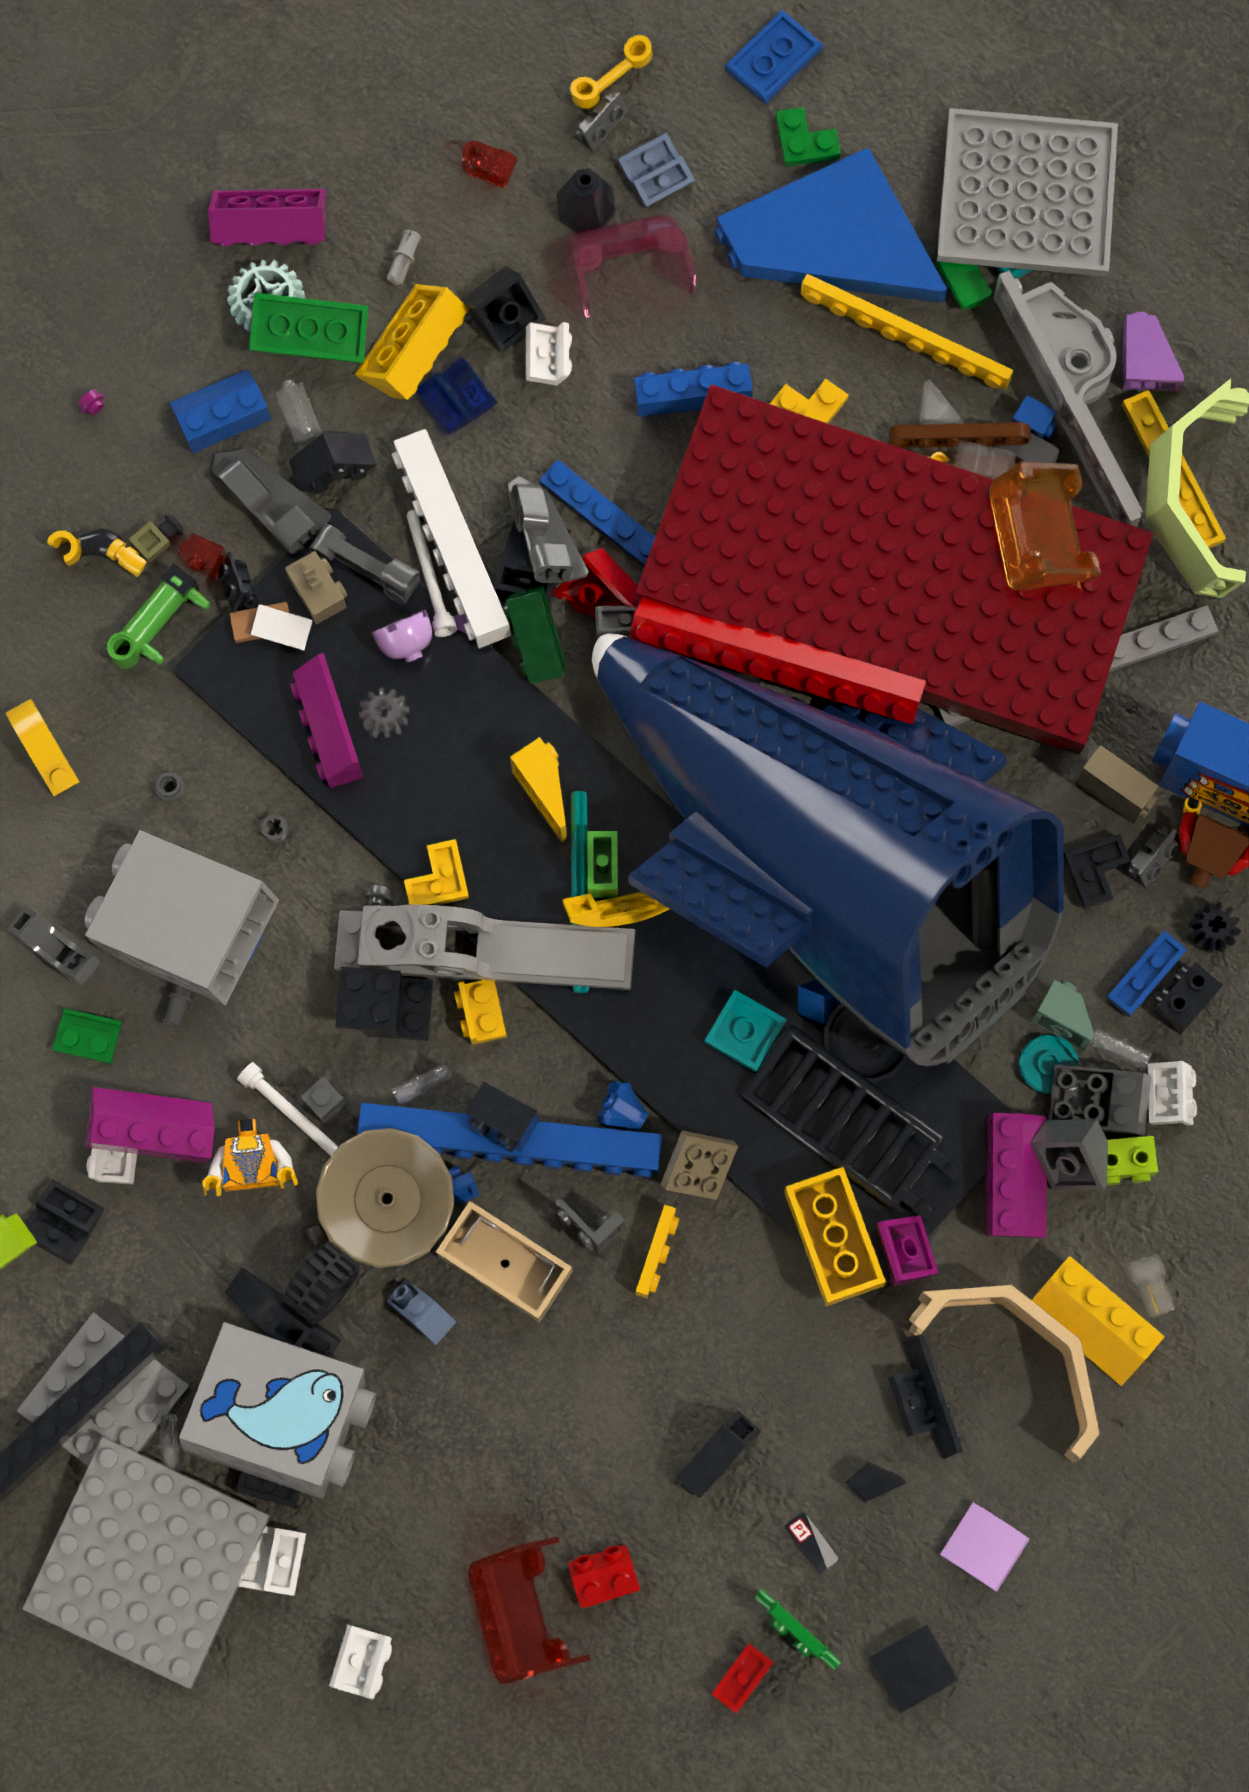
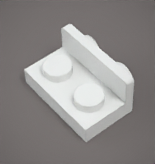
M1183 1061L1148 1064V1076L1151 1077L1149 1123L1152 1125L1174 1123L1193 1125V1117L1197 1114V1105L1195 1099H1193L1192 1087L1196 1085L1194 1069Z

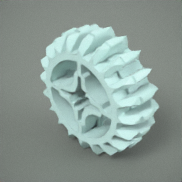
M262 259L261 266L256 267L251 262V270L247 271L241 268L240 273L242 277H233L234 285L229 286L228 289L231 296L227 298L228 304L231 306L230 312L231 315L236 316L237 324H244L247 332L250 331L254 292L262 293L263 290L265 294L305 298L304 291L301 290L303 287L301 280H296V273L294 271L288 272V266L285 264L278 268L277 262L273 260L270 266H267L266 261ZM265 281H272V282H276V283H275V284H269V283H267V282H265ZM256 285L254 292L248 294V298H245L250 288Z

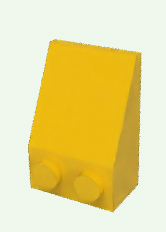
M539 737L510 757L512 773L563 843L567 840L558 773L559 763L557 758L559 756L549 742L544 744Z

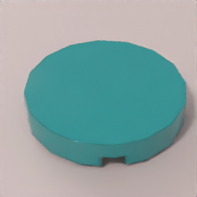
M1040 1035L1030 1040L1023 1048L1018 1062L1019 1072L1024 1083L1033 1091L1044 1095L1052 1094L1055 1065L1079 1067L1078 1054L1073 1045L1064 1038L1053 1035Z

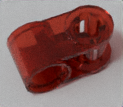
M469 141L462 148V169L466 174L487 181L497 187L507 186L517 163V158L512 153L488 146L479 141Z

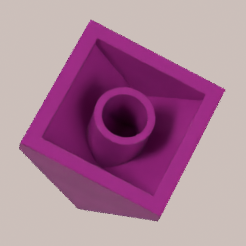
M921 1216L887 1220L877 1224L875 1231L893 1287L939 1274Z

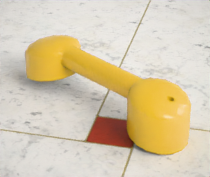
M636 35L628 39L624 47L625 59L598 81L587 77L575 79L571 84L573 102L580 108L589 109L595 107L599 103V94L631 68H642L649 63L652 57L650 40L643 35Z

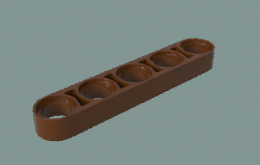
M1021 422L896 425L889 429V444L900 448L1015 446L1028 444L1031 440L1030 425Z

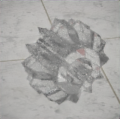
M381 687L379 688L378 696L369 692L368 697L370 701H361V707L364 710L359 713L360 719L366 720L363 724L364 729H372V734L375 737L383 731L385 738H389V730L392 729L395 733L399 734L401 730L398 724L407 725L408 723L405 715L409 713V707L404 705V696L396 697V690L391 689L388 695H385L384 688ZM382 709H388L386 717H381Z

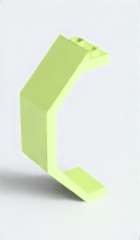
M1231 379L1150 444L1145 511L1146 523L1195 594L1223 598L1245 583L1246 571L1227 568L1217 562L1179 502L1183 433L1185 429L1198 418L1234 424L1236 416L1243 417L1247 413L1249 393L1243 388L1230 389Z

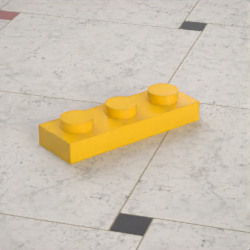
M667 1205L663 1207L636 1289L637 1296L648 1298L649 1292L655 1293L661 1276L657 1275L656 1271L659 1263L665 1264L670 1247L665 1244L669 1234L675 1235L680 1219L675 1217L676 1208Z

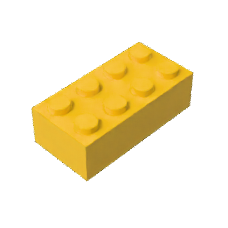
M844 1167L786 1186L784 1193L825 1306L827 1307L883 1287L886 1281Z

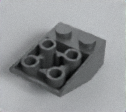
M1055 1065L1049 1120L1097 1119L1102 1131L1105 1133L1145 1137L1151 1077L1143 1072Z

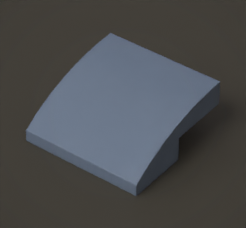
M667 133L617 159L620 169L645 207L656 203L695 181L682 155L679 157Z

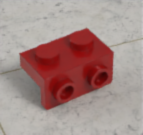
M627 1545L610 1546L603 1552L593 1555H582L568 1563L581 1609L641 1590Z

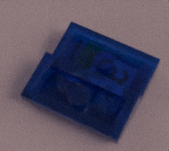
M463 356L442 374L436 372L417 388V393L449 435L471 423L498 403L474 368Z

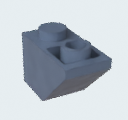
M407 1278L394 1290L393 1294L386 1301L435 1345L456 1323L437 1302Z

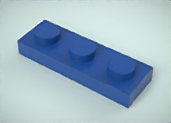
M1164 930L1106 999L1126 1016L1130 1017L1187 951V948Z

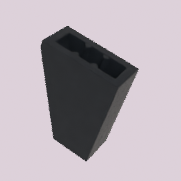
M738 1410L716 1431L677 1476L684 1490L691 1495H696L700 1499L756 1438L761 1430Z

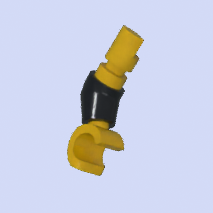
M103 528L81 534L80 539H76L67 531H57L50 535L47 544L53 548H58L65 542L71 543L70 552L64 555V562L68 566L75 564L82 553L84 556L100 555L103 558L109 557L113 561L118 560L120 566L138 578L147 561L138 556L139 553L131 547H125L126 543L120 540V535Z

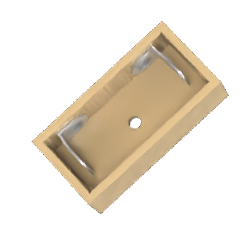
M469 1201L436 1251L439 1258L539 1323L573 1272L570 1265L471 1201ZM503 1260L510 1262L507 1268L501 1266Z

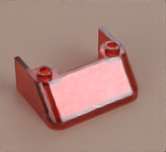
M559 1536L518 1545L473 1561L469 1566V1582L492 1671L500 1684L505 1685L591 1660L590 1654L570 1659L569 1649L562 1639H549L533 1578L540 1576L545 1567V1557L542 1553V1548L559 1543Z

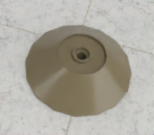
M394 1128L364 1131L342 1143L324 1164L316 1189L318 1219L330 1242H333L356 1262L376 1268L406 1265L430 1252L447 1231L454 1207L452 1176L439 1152L418 1135ZM386 1193H390L393 1196V1201L388 1205L382 1199Z

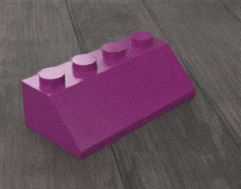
M326 189L213 191L208 209L211 243L231 246L238 242H247L248 245L256 246L263 244V242L287 245L291 242L303 241L304 244L313 245L324 241L326 235Z
M324 653L319 654L293 672L295 682L290 683L295 700L301 699L304 709L298 711L303 726H310L313 735L307 737L312 754L318 753L321 763L316 764L320 780L327 779L329 788L361 779L363 775Z
M92 1087L85 1148L202 1163L211 1159L214 1137L212 1103Z
M992 1113L986 1115L985 1237L1047 1238V1177L1031 1145V1141L1047 1120V1117L1016 1113Z

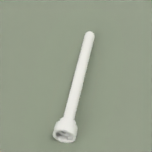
M411 510L407 513V520L435 612L432 622L433 630L437 637H446L457 631L455 618L449 612H446L420 520L415 511Z
M254 1062L250 1063L240 1073L237 1080L246 1088L250 1087L252 1090L256 1088L324 1151L332 1156L338 1146L264 1080L265 1076L261 1073V1068Z

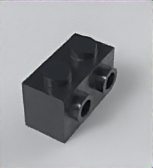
M1197 962L1190 968L1184 965L1173 978L1177 982L1171 990L1165 987L1154 1000L1158 1005L1153 1012L1180 1035L1223 986L1221 982Z

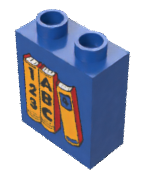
M1200 701L1190 719L1175 713L1151 761L1166 768L1158 786L1185 799L1189 798L1190 801L1196 804L1201 801L1203 807L1249 827V723Z

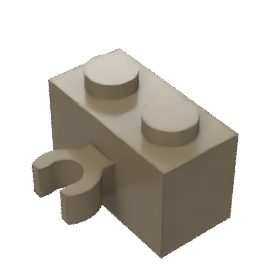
M316 551L285 567L288 579L316 625L347 608L344 598L348 595L340 581L334 583L330 576L333 573L330 564L325 557L320 559Z

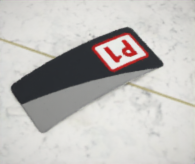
M804 1512L785 1525L786 1530L818 1573H822L838 1561L837 1555Z

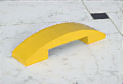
M643 892L595 901L591 893L563 899V905L571 923L591 927L631 924L669 910L668 907Z

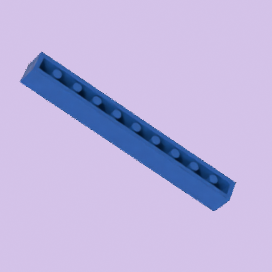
M361 1103L357 1135L368 1130L394 1128L418 1135L439 1152L440 1156L442 1152L454 1153V1158L470 1160L472 1155L483 1156L484 1161L501 1163L502 1159L514 1160L513 1164L521 1166H531L532 1162L544 1163L543 1167L550 1169H561L562 1165L574 1166L573 1170L579 1172H592V1168L604 1169V1174L616 1176L622 1175V1171L634 1172V1177L651 1179L652 1174L658 1175L662 1134L539 1121L522 1152L514 1149L511 1153L496 1144L498 1141L494 1137L487 1135L486 1138H483L471 1131V1126L468 1124L466 1114Z

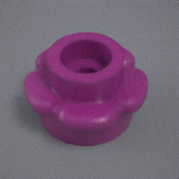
M96 389L87 392L78 401L82 408L81 412L85 414L90 413L91 415L97 414L105 406L103 403L105 395L99 394Z

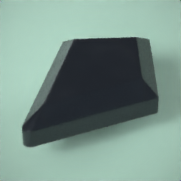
M868 1463L845 1481L847 1486L864 1503L906 1483L903 1477L872 1463Z

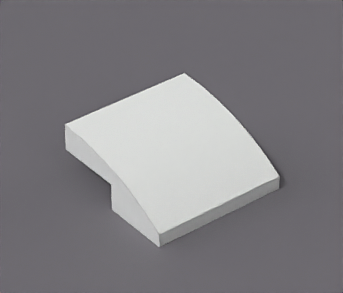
M265 1527L239 1587L294 1596L306 1533Z

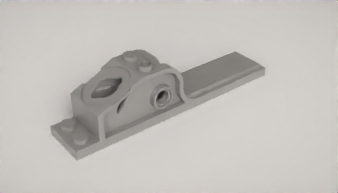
M1010 270L1000 274L993 298L1052 409L1057 411L1056 416L1111 519L1137 527L1143 510L1086 406L1102 397L1114 370L1116 350L1113 345L1114 338L1109 328H1104L1101 321L1087 309L1083 311L1065 297V292L1052 282L1023 294V287L1019 279H1014ZM1063 314H1064V315H1070V316H1073V317H1075V318H1074V319H1066V318L1063 316Z
M363 906V912L340 910L334 969L340 971L341 967L399 970L402 975L631 990L636 931L635 929L504 921L485 917L482 913L475 910L450 906ZM401 927L402 932L406 935L405 943L392 950L383 949L379 940L375 937L376 928ZM447 930L467 931L470 934H478L476 957L445 952Z

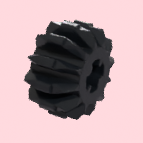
M1218 902L1214 909L1209 903H1206L1203 906V911L1197 909L1194 912L1196 919H1192L1189 922V926L1196 930L1191 932L1190 937L1200 938L1197 943L1198 948H1201L1206 943L1208 944L1207 950L1209 953L1214 951L1215 946H1217L1220 952H1224L1226 944L1233 946L1236 943L1233 936H1238L1241 932L1238 927H1235L1240 919L1239 917L1230 918V914L1233 911L1231 907L1227 908L1224 912L1222 911L1221 902ZM1212 922L1218 924L1217 929L1221 928L1217 933L1211 931L1213 927H1210Z

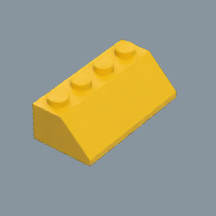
M415 284L364 359V363L360 365L354 375L391 398L408 400L417 391V385L424 375L431 370L438 354L446 348L448 339L455 329L462 324L463 317L469 309L447 287Z
M1071 1256L1063 1262L1031 1300L1081 1340L1084 1356L1120 1387L1165 1337Z

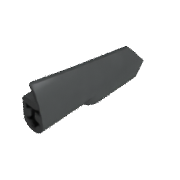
M246 449L215 453L212 467L213 473L251 514L254 513L289 553L295 554L302 550L320 532L323 525L327 524L331 519L329 512Z
M520 476L508 483L507 490L516 528L519 532L524 533L534 578L541 583H559L587 577L589 571L547 489L540 485H535Z

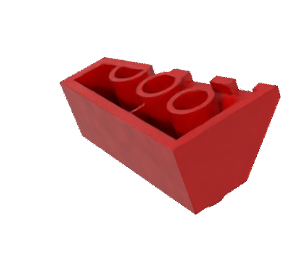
M603 548L583 555L582 559L589 571L587 577L562 582L555 593L557 598L563 600L566 597L573 604L572 608L581 614L586 613L593 619H595L596 606H630L633 608L638 606L634 604L638 585Z

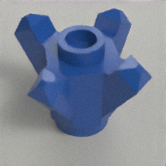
M611 1082L607 1090L609 1093L601 1105L604 1109L598 1114V1120L601 1125L620 1126L636 1132L645 1122L648 1111L643 1109V1105L639 1103L630 1083Z

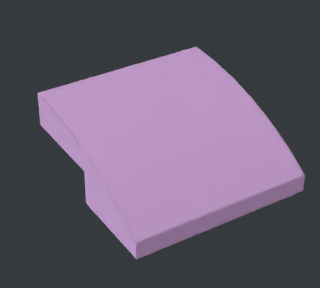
M973 1502L940 1555L969 1573L971 1577L997 1592L1030 1539Z

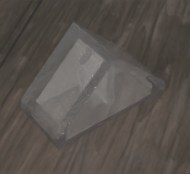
M928 379L924 383L918 425L964 424L965 422L930 379Z

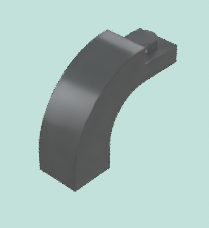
M27 907L23 909L7 929L25 946L77 985H83L85 981L90 980L101 963L95 956L71 942L39 914Z

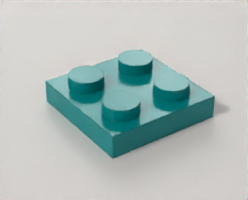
M734 990L704 1043L756 1072L787 1019Z

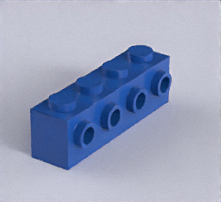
M731 362L724 367L716 368L706 365L697 368V370L685 371L683 369H674L667 374L657 375L656 373L649 372L640 375V377H635L638 417L700 410L703 407L710 384L752 398L753 389L749 363Z

